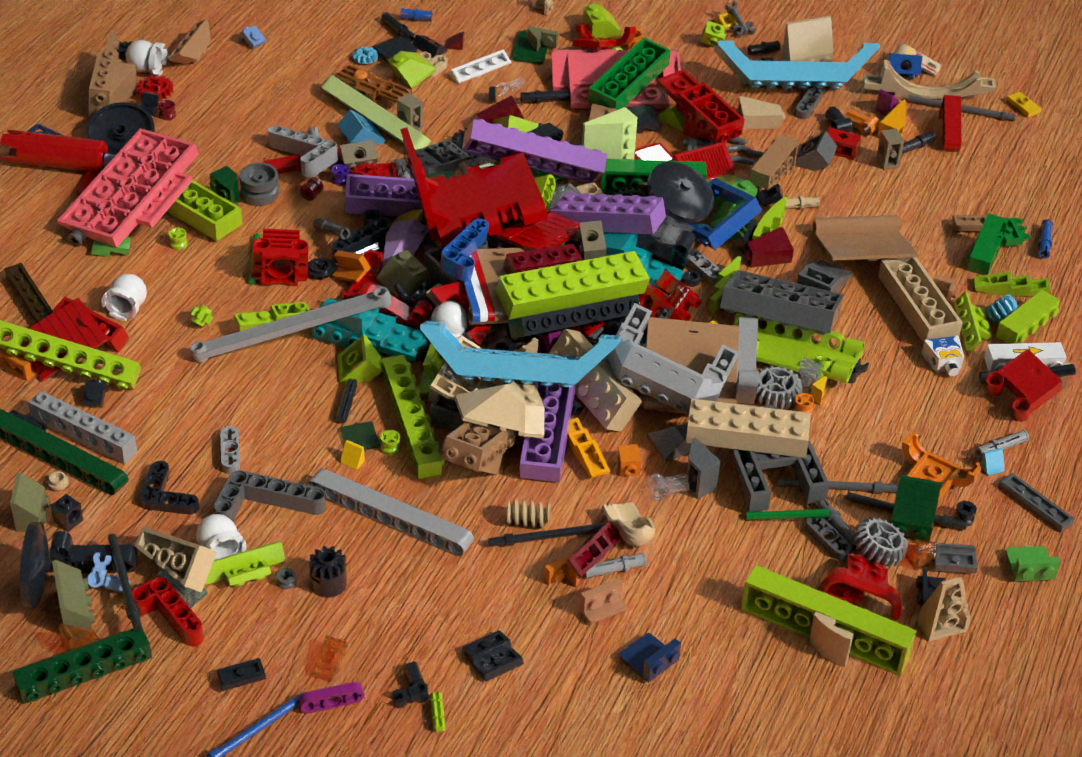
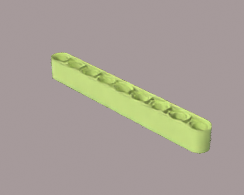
M332 74L321 86L326 93L371 121L403 144L404 141L400 129L406 127L415 150L427 147L430 144L431 140Z

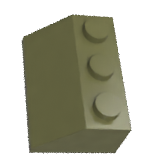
M57 560L52 561L66 637L92 632L91 623H94L95 619L93 610H88L92 603L90 594H85V591L89 590L87 578L82 579L81 570Z

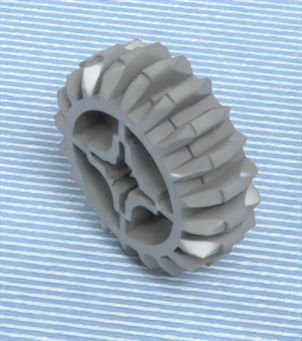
M770 365L769 368L763 367L762 370H757L759 371V382L755 401H759L760 405H775L780 409H783L784 406L789 408L790 405H795V397L802 393L801 379L798 378V374H794L793 370L788 371L786 367L780 368L779 365L777 367Z
M870 516L869 518H864L856 526L852 537L854 539L853 544L857 546L856 550L862 553L861 556L868 558V561L871 560L887 567L896 566L906 556L909 547L907 545L908 540L904 538V533L899 532V528L894 527L893 523H888L886 519L881 520L880 517L874 518Z

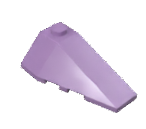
M415 219L394 222L385 237L382 269L391 256L408 250L415 257L429 232L428 226Z

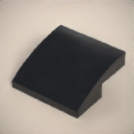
M400 36L372 46L374 50H377V53L382 54V58L385 61H388L400 51L418 52L411 42Z
M653 106L626 107L637 117L636 133L642 134L644 129L660 131L662 125Z
M500 630L462 647L471 665L486 682L524 664L523 657L511 647L510 639Z

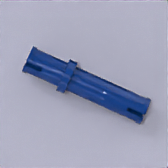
M1049 219L1042 221L1041 237L1038 241V255L1041 258L1043 254V259L1050 256L1052 246L1053 222L1050 220L1048 224Z

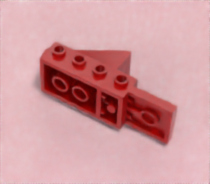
M684 69L657 79V85L676 102L675 108L685 116L683 129L685 135L707 139L713 144L726 142L742 135L745 119L705 82L699 84Z

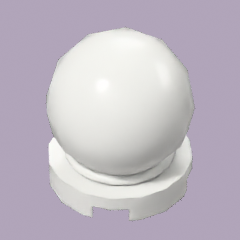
M137 40L127 48L125 54L126 61L129 64H136V71L138 72L150 71L153 75H161L163 73L161 70L162 65H166L167 49L163 48L165 46L163 43L156 42L153 45L146 40Z
M135 274L118 276L112 281L110 289L102 297L103 308L106 306L110 311L109 315L117 320L127 321L128 318H134L139 310V306L145 301L147 295L146 285Z
M453 301L438 305L432 312L431 321L446 322V328L457 340L461 336L468 339L465 336L467 334L465 329L468 326V316L465 309Z
M211 514L202 519L197 527L196 538L198 545L216 551L214 560L244 552L247 548L246 541L237 532L235 523L225 515Z

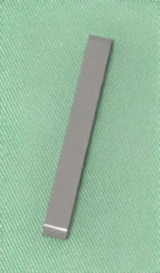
M319 469L307 482L309 486L323 489L325 499L454 555L462 556L474 541L473 534L463 527L329 470Z

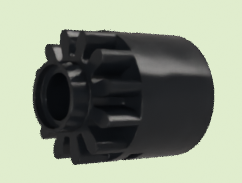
M323 546L322 550L315 549V555L311 554L309 561L312 591L316 595L325 598L340 595L347 586L345 555H342L341 549L335 552L334 546L330 548Z

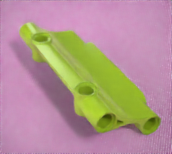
M737 312L733 326L738 325V317L747 316ZM757 317L756 361L774 366L779 365L782 368L786 367V369L818 379L826 376L827 379L848 383L852 371L863 353L864 341L849 337L845 341V337L839 332L831 331L827 334H819L813 329H800L803 333V336L800 337L796 334V329H799L796 325H783L785 332H782L778 328L779 321H766L767 327H764L761 324V317ZM814 333L820 336L821 341L814 339ZM832 338L838 341V346H834L832 344Z

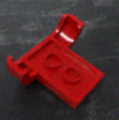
M589 24L576 25V33L579 39L572 40V46H577L579 50L610 49V46L627 45L635 37L636 26L625 27L621 38H599L591 34Z
M373 250L364 252V257L371 268L359 282H353L348 293L344 290L341 291L343 300L354 298L364 283L383 286L377 280L383 264L382 252Z
M848 554L845 568L835 567L822 575L818 589L822 592L827 593L829 587L835 583L847 584L887 600L892 605L891 619L899 620L902 611L901 597L895 588L888 585V569L884 565L877 562H868L864 557L857 554L854 556Z

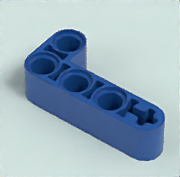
M475 219L443 249L440 261L441 270L461 281H468L472 278L475 261L470 256L487 239L489 223L486 220Z

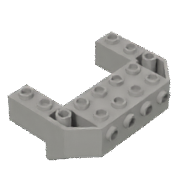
M634 303L625 322L621 324L616 336H621V342L608 355V360L616 379L625 386L639 390L642 394L649 395L659 402L666 403L676 410L687 414L690 412L691 398L717 401L740 352L722 344L713 364L707 363L702 374L695 372L639 345L652 311Z

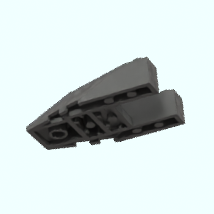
M775 405L760 406L765 408L778 409ZM808 441L806 458L734 449V459L742 495L749 512L769 510L771 492L761 469L791 465L807 504L827 499L829 482L810 441Z

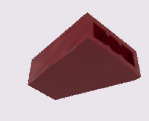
M512 95L477 113L479 119H483L493 124V120L509 115L524 119Z
M779 227L748 242L747 250L744 251V257L749 262L751 268L792 263L794 248L784 228Z

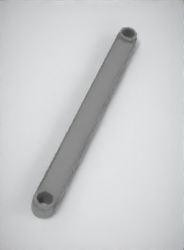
M379 287L373 292L206 342H194L190 346V352L196 362H204L209 357L377 307L386 308L392 303L391 295L386 287Z

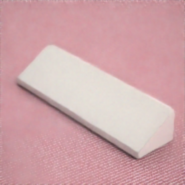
M503 49L451 69L448 75L457 84L509 65L511 61Z

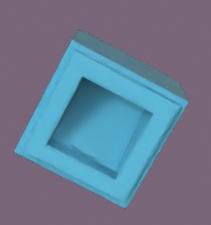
M1002 448L983 453L980 466L987 476L1004 472Z

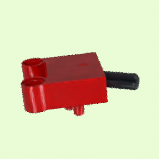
M1026 349L997 372H992L987 376L986 391L992 396H998L1003 392L1004 386H1006L1017 397L1013 402L1012 416L1016 421L1023 422L1029 418L1033 411L1062 390V380L1059 377L1075 375L1076 368L1074 364L1048 368L1029 349ZM1023 408V409H1025V410H1024V411H1019V410H1017V409Z

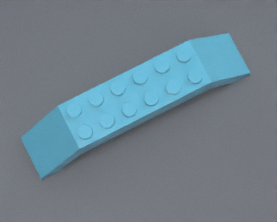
M718 41L714 46V51L746 86H750V88L766 86L767 89H774L776 86H782V89H791L792 86H797L798 89H808V87L824 89V87H830L831 90H838L880 48V43H863L857 49V54L848 62L750 61L734 45V41Z
M426 321L420 326V330L457 375H462L463 379H474V377L478 376L482 377V380L485 381L501 378L502 382H513L516 379L521 380V383L533 384L534 381H541V385L561 383L560 386L572 387L621 342V336L602 334L599 337V342L582 356L463 347L446 328V322Z

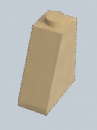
M739 96L738 113L745 119L743 129H781L782 122L785 121V113L782 112L780 105Z

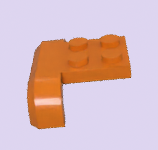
M917 433L909 434L902 443L903 455L914 466L907 476L942 482L938 502L951 485L958 487L969 486L980 473L981 466L978 462L974 464L973 468L965 469L925 450L919 444V435Z

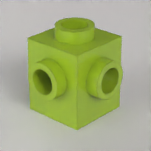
M707 21L702 30L700 42L715 46L718 41H724L726 33H724L725 26Z

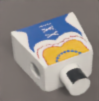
M959 336L924 340L922 355L933 370L937 373L948 372L950 376H956L962 367L964 359Z

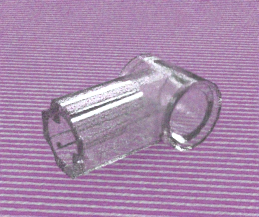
M808 358L802 360L798 373L801 374L802 393L810 394L812 384L822 374L823 365Z
M653 474L646 480L649 492L656 501L665 499L669 494L689 491L686 474L669 477Z

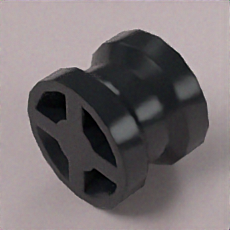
M970 501L959 502L956 506L954 519L968 522L967 526L972 525L977 511L974 503Z

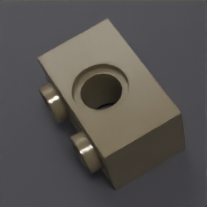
M410 93L397 99V118L417 131L422 130L423 101Z
M897 129L882 130L880 133L876 158L883 170L899 168L904 139Z
M374 140L340 145L339 156L341 164L346 165L349 170H353V166L358 167L359 163L362 165L365 162L377 164L378 156ZM355 155H361L362 158L358 159Z
M601 220L579 223V230H576L577 241H581L579 254L583 256L584 260L605 257L606 244Z

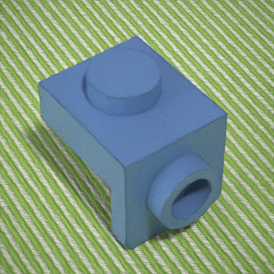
M255 25L250 28H244L239 37L240 41L246 40L252 49L264 44L266 41Z

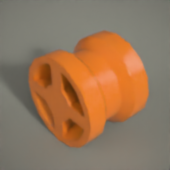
M808 393L798 394L795 397L793 411L812 414L813 396Z

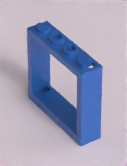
M714 178L709 182L714 199L720 196L740 207L710 232L692 223L680 222L671 217L669 218L672 222L670 223L676 231H690L696 237L695 242H700L705 247L708 246L716 250L758 215L762 209L756 197Z

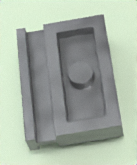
M946 543L933 544L935 571L977 573L978 566L975 546Z

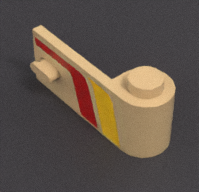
M906 44L898 45L894 51L895 54L923 55L921 69L934 77L941 67V64ZM903 61L900 67H903L907 62Z

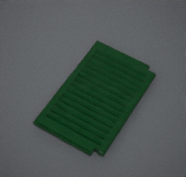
M527 30L519 31L511 59L517 62L544 64L548 47L540 46L539 50L535 51L527 42Z

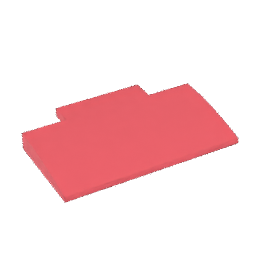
M140 128L57 220L58 224L70 230L78 229L86 237L116 248L137 224L152 228L193 181L191 175L184 174L183 171L199 154L195 143Z

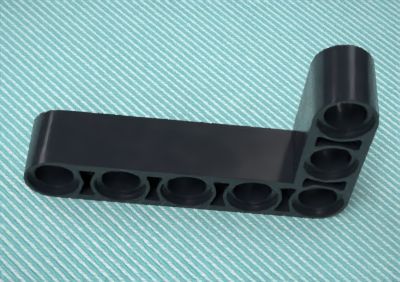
M683 230L674 246L649 234H638L636 247L652 252V259L684 270L691 257L696 237L690 231Z

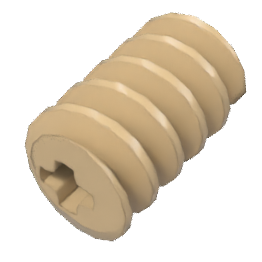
M517 499L514 500L512 505L509 500L507 511L508 524H511L513 519L516 525H519L521 520H523L524 526H527L530 521L532 527H536L538 522L540 528H544L546 523L549 524L550 503H547L546 507L543 508L542 502H539L538 506L535 507L534 501H531L530 505L527 506L526 501L523 500L520 506Z

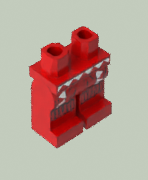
M666 270L656 284L671 294V296L654 286L687 321L691 319V314L687 312L690 306L696 309L702 303L697 293Z

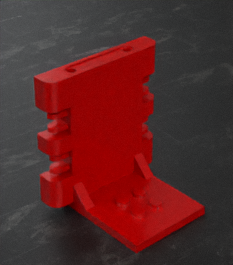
M408 128L400 129L418 198L432 241L440 239L443 249L475 219H484L489 223V236L502 233L500 223H508L509 219L518 220L521 217L525 226L548 219L544 200L523 152L500 158L501 165L494 164L491 168L483 167V170H480L479 165L466 168V175L462 173L459 174V177L454 178L451 176L448 180L445 179L444 174L427 178L421 159L417 157Z

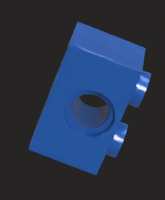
M890 53L889 62L898 75L907 74L909 78H917V75H921L923 55ZM903 61L909 64L907 70H902L900 67Z

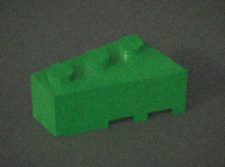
M990 213L987 214L982 229L977 235L976 243H973L971 253H968L966 263H968L967 271L980 275H989L1002 247L1008 223L1007 218Z

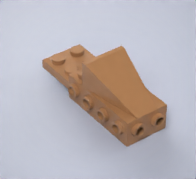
M110 33L106 50L98 51L89 86V116H93L95 112L104 106L124 102L136 93V64L121 63L119 53L117 52L119 49V40H116L117 33Z
M466 421L446 436L441 448L443 451L442 459L477 472L482 471L498 475L503 453L513 446L519 431L506 429L505 432L499 430L500 426L488 424L486 427Z

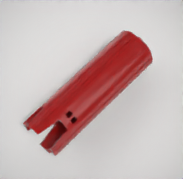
M8 130L9 134H2L0 144L11 147L9 156H1L3 162L85 172H101L104 169L105 154H108V147L103 140Z

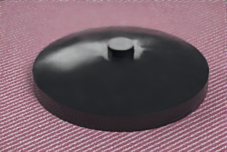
M119 102L104 106L93 114L86 127L87 139L105 141L108 147V154L117 155L140 128L152 132L156 131L153 118L147 110L133 103Z
M672 161L663 162L657 165L648 177L647 187L649 195L662 197L666 215L677 221L685 223L700 222L709 215L714 207V194L709 183L699 172L688 165Z
M35 521L30 522L26 529L20 564L21 601L23 607L27 609L37 608L45 589L48 572L52 570V559H49L48 540L42 522Z

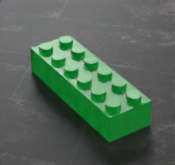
M643 37L589 87L588 103L617 110L624 108L669 66L671 50Z
M606 159L605 172L601 176V190L606 195H612L613 192L618 193L619 189L624 192L625 188L629 191L632 188L638 191L640 189L637 184L639 181L647 182L650 173L657 165L669 161ZM672 161L688 165L699 172L705 179L707 178L706 162Z

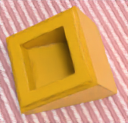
M730 12L720 14L715 18V22L725 26V29L737 25Z
M826 376L814 382L811 388L810 395L813 396L814 401L819 405L822 403L825 392Z
M347 440L342 452L341 464L357 470L365 461L364 447Z

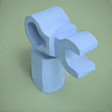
M95 553L93 556L95 567H92V571L88 576V584L92 587L104 586L105 589L123 593L119 577L113 575L106 576V566L111 562V555H106L105 561L101 562L99 559L100 553Z

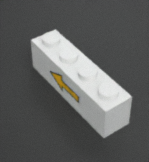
M1061 342L988 344L984 359L988 370L995 371V369L1005 366L1026 349H1029L1048 368L1063 365L1067 357Z

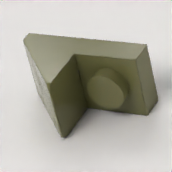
M528 26L527 42L535 51H538L540 46L556 48L558 46V32Z

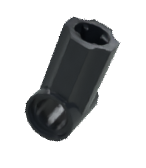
M832 106L826 111L825 116L831 123V128L852 132L853 125L851 119L845 118L836 106Z

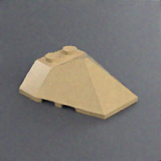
M463 336L458 340L463 347L480 348ZM445 362L429 388L446 398L455 400L454 397L457 394L516 383L514 381L502 382L501 378L485 381L482 380V377L478 376L474 377V379H463L462 375H457L449 364Z
M506 384L457 394L454 397L463 421L486 427L488 424L500 426L499 430L506 432V429L519 431L518 435L524 437H544V405L535 385Z

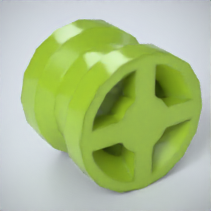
M173 228L169 231V242L172 249L181 250L187 247L185 229Z
M395 430L382 432L380 436L381 451L387 455L398 453L400 450L399 433Z

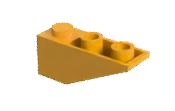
M903 99L899 104H896L894 109L888 112L884 119L879 121L878 136H880L882 130L897 129L901 136H903L906 122V100Z

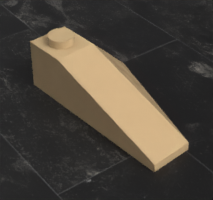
M961 577L941 582L921 607L917 623L928 641L967 632L971 616L967 608L966 592Z

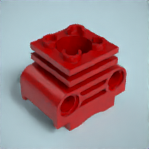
M263 228V238H257L253 242L252 278L261 280L262 285L285 284L298 286V281L307 282L309 245L307 241L300 239V230Z

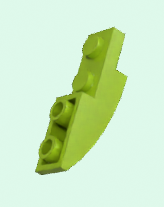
M306 302L281 303L271 305L270 311L234 314L233 320L238 330L243 331L307 312L310 309Z

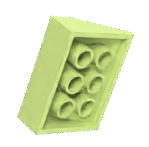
M624 107L583 123L582 146L606 153L607 159H634L637 117Z

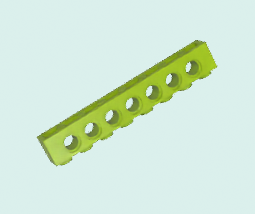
M0 320V349L5 350L6 353L12 356H17V354L24 356L25 359L32 362L38 360L48 367H61L63 371L68 373L74 371L84 378H97L104 381L105 384L110 382L124 390H127V388L134 389L141 372L139 362ZM6 336H11L9 341H3ZM30 342L28 346L21 347L22 343ZM48 347L46 352H39L41 348ZM60 353H67L64 358H58ZM80 358L85 359V361L81 364L76 363V361ZM97 364H103L101 369H94ZM115 370H122L119 375H113Z
M405 355L382 358V373L418 479L442 475V466H445V461L442 459L443 454H439L440 447L438 441L434 440V428L429 426L430 418L428 414H425V403L423 400L420 401L419 387L416 388L415 375H411L410 362L406 361Z

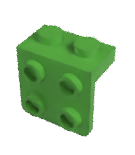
M1046 547L1006 548L1005 553L1015 581L1056 580L1061 562L1059 557H1049Z

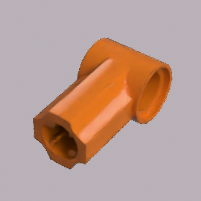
M849 110L845 118L851 119L853 127L859 129L864 136H869L878 128L879 119L876 116L870 115L867 117L853 110Z

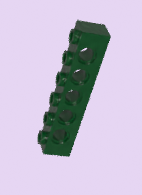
M143 628L140 631L130 629L14 670L12 673L15 686L23 704L33 702L151 659V646Z

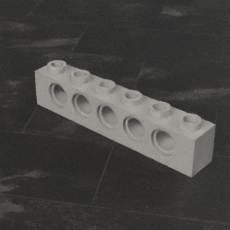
M41 391L28 402L30 414L34 419L46 423L48 428L124 465L137 453L135 435Z

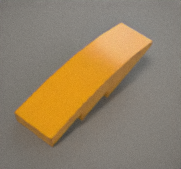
M579 418L571 419L567 443L583 469L591 478L610 473V469L595 439H591L587 428L583 429Z

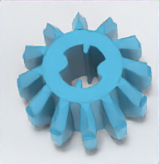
M1007 294L988 305L985 311L992 322H999L1018 309V305L1011 294Z

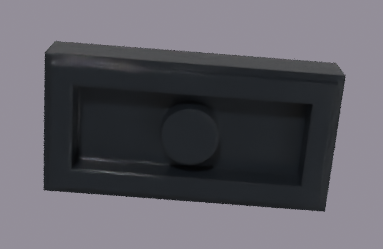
M260 658L217 669V676L223 691L266 679V673Z

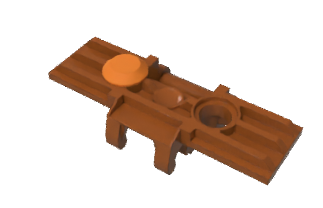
M348 65L335 75L336 78L354 85L355 90L364 95L368 93L369 99L375 102V99L381 101L385 98L397 103V99L408 93L412 94L411 90L392 82L391 79L387 82L371 74V71H364L352 65Z

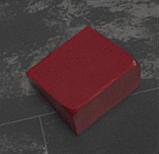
M464 32L448 38L447 49H463Z

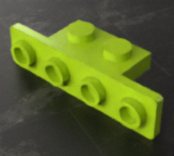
M967 292L957 297L954 301L955 311L963 322L961 333L966 351L971 352L982 341L981 338L988 340L992 337L990 324L988 323L986 311L981 307L978 308L972 305Z
M432 343L424 360V372L418 385L421 396H429L432 390L429 387L446 362Z
M278 541L214 560L205 585L225 579L230 586H240L245 581L265 578V575L271 574V565L285 561L282 543Z

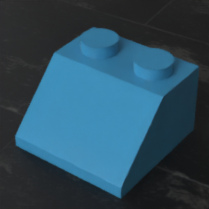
M351 109L337 124L341 129V134L348 138L347 142L349 144L374 140V144L379 145L386 141L371 121Z

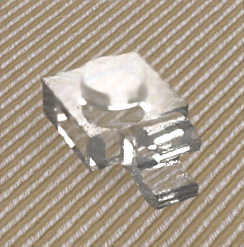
M525 78L507 83H499L496 87H502L503 92L498 95L503 96L510 89H512V92L522 89L521 86L526 84Z

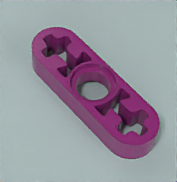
M351 682L305 692L299 697V704L302 712L313 713L358 703L364 699L365 694L361 683Z

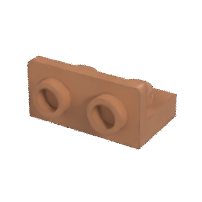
M615 579L581 593L580 611L590 624L627 609V605L621 599V581Z

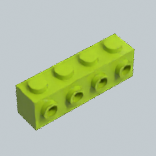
M1044 290L1039 291L999 323L996 337L1007 344L1023 343L1030 334H1034L1050 318L1056 317L1059 312L1060 300Z

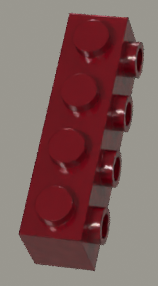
M574 244L506 254L503 269L508 275L582 261V257Z

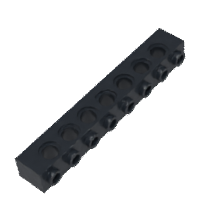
M639 295L509 319L511 338L628 316L634 303L640 305Z

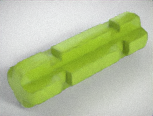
M432 692L430 694L433 730L435 732L445 731L442 694L440 692Z

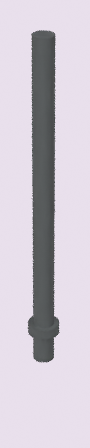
M911 95L908 97V102L940 107L942 102ZM961 105L962 112L1000 118L1003 121L1005 119L1015 121L1016 115L1006 113V111L999 112Z

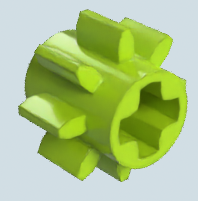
M202 304L198 308L194 306L190 312L193 315L191 320L202 327L205 323L210 325L214 318L211 316L212 310Z

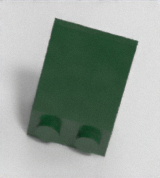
M900 475L890 524L893 523L894 527L899 528V532L904 533V538L930 541L942 482Z

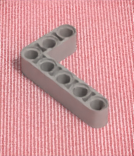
M272 126L267 129L270 147L302 156L300 162L302 176L314 177L338 161L337 143L280 126Z
M738 317L737 326H740L738 352L740 353L737 360L735 399H737V403L754 404L759 382V371H756L758 318Z

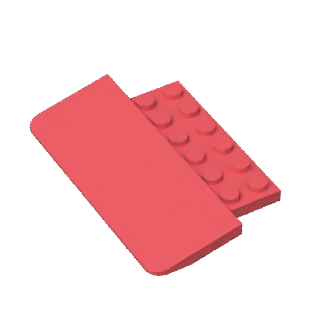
M629 50L553 51L551 55L553 90H570L571 109H591L592 105L588 103L589 87ZM671 50L669 66L625 107L653 106V108L658 109L669 108V97L657 85V79L681 70L678 52Z

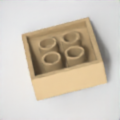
M830 15L786 23L781 61L832 62L834 50Z

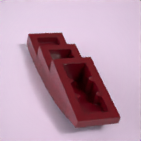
M608 522L587 539L567 559V562L578 577H581L601 560L621 537L612 524Z

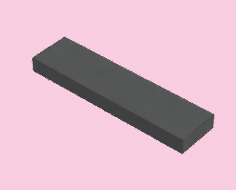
M1012 473L999 482V488L1060 533L1074 524L1075 518Z

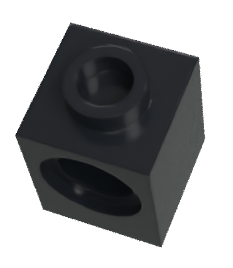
M505 325L485 336L487 341L486 349L513 351L517 348L515 338H511V333Z
M65 494L51 505L54 523L67 532L83 521L81 503L68 494Z

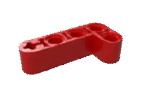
M944 95L939 111V119H942V149L960 151L962 144L961 96Z
M364 283L355 297L373 292L378 287L371 283ZM392 295V303L388 307H378V313L395 317L397 324L420 330L421 324L426 322L432 311V306L427 301L420 300L412 308Z
M154 578L132 590L135 604L138 605L141 615H146L158 609L186 645L195 647L203 642L204 636L200 619L166 578Z

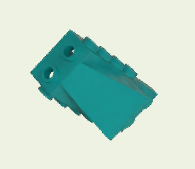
M603 232L606 256L635 251L650 278L649 283L671 296V294L659 287L656 282L665 270L678 280H681L684 275L683 270L652 259V252L636 247L638 234Z
M327 298L319 308L340 301ZM378 307L311 327L312 338L346 348L364 334L380 356L383 353L392 356L405 355L406 360L415 362L418 358V349L429 341L421 330L397 324L395 317L378 313Z

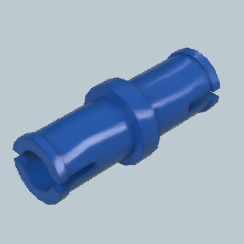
M401 8V13L407 14H401L400 18L414 19V21H432V11L418 10V8H415V10Z

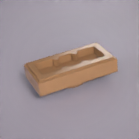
M952 215L951 221L954 231H981L987 215Z

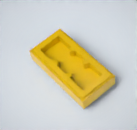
M1021 92L1007 97V101L1027 117L1041 112V108Z

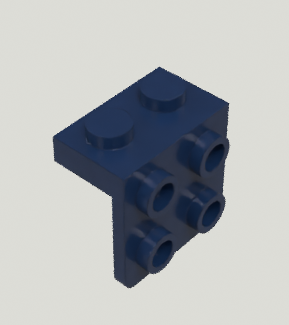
M646 633L621 651L619 658L649 683L679 660L681 642L674 638L664 645L651 633Z

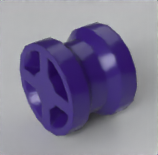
M343 164L333 166L332 182L339 186L346 185L349 168Z

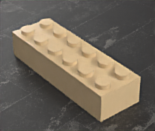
M917 257L881 260L878 277L923 343L926 339L960 336L963 322Z
M565 328L548 354L582 356L593 345L581 332ZM602 359L575 384V394L605 429L622 432L642 402L629 386H625L616 379L612 367L605 359Z
M691 398L686 443H691L692 439L696 438L707 446L806 458L811 413Z

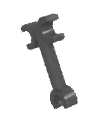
M733 1L732 6L726 3L725 10L732 13L738 24L732 29L733 32L738 31L736 38H741L743 34H755L757 29L751 28L753 22L750 21L745 25L739 15L737 2Z

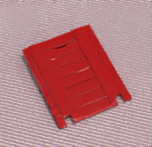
M550 212L547 214V220L526 226L522 220L503 230L502 233L496 234V238L528 251L555 247L577 236L576 230H579V223Z
M79 297L28 328L93 349L108 341V338ZM30 342L22 343L21 347L28 346ZM48 347L41 348L39 352H46ZM60 353L58 358H64L67 353ZM38 360L35 362L29 361L36 373L44 370L39 375L42 382L62 370L61 367L57 366L48 367Z

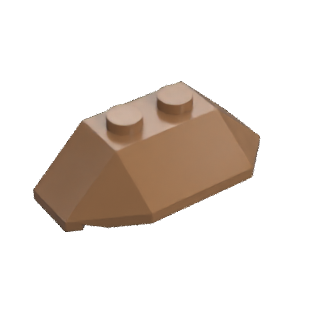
M204 19L193 25L178 46L167 57L169 62L188 64L190 62L196 63L200 60L201 54L207 51V47L211 43L208 20Z

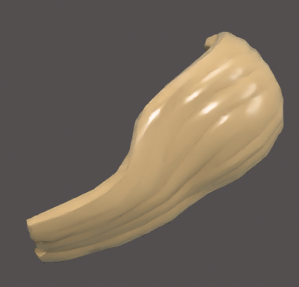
M633 502L603 505L608 522L618 530L626 543L634 547H641L647 545L653 539L655 534L653 521L648 517H642Z

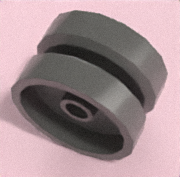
M253 163L245 166L240 171V189L244 201L252 205H266L278 198V171L275 167L267 163Z

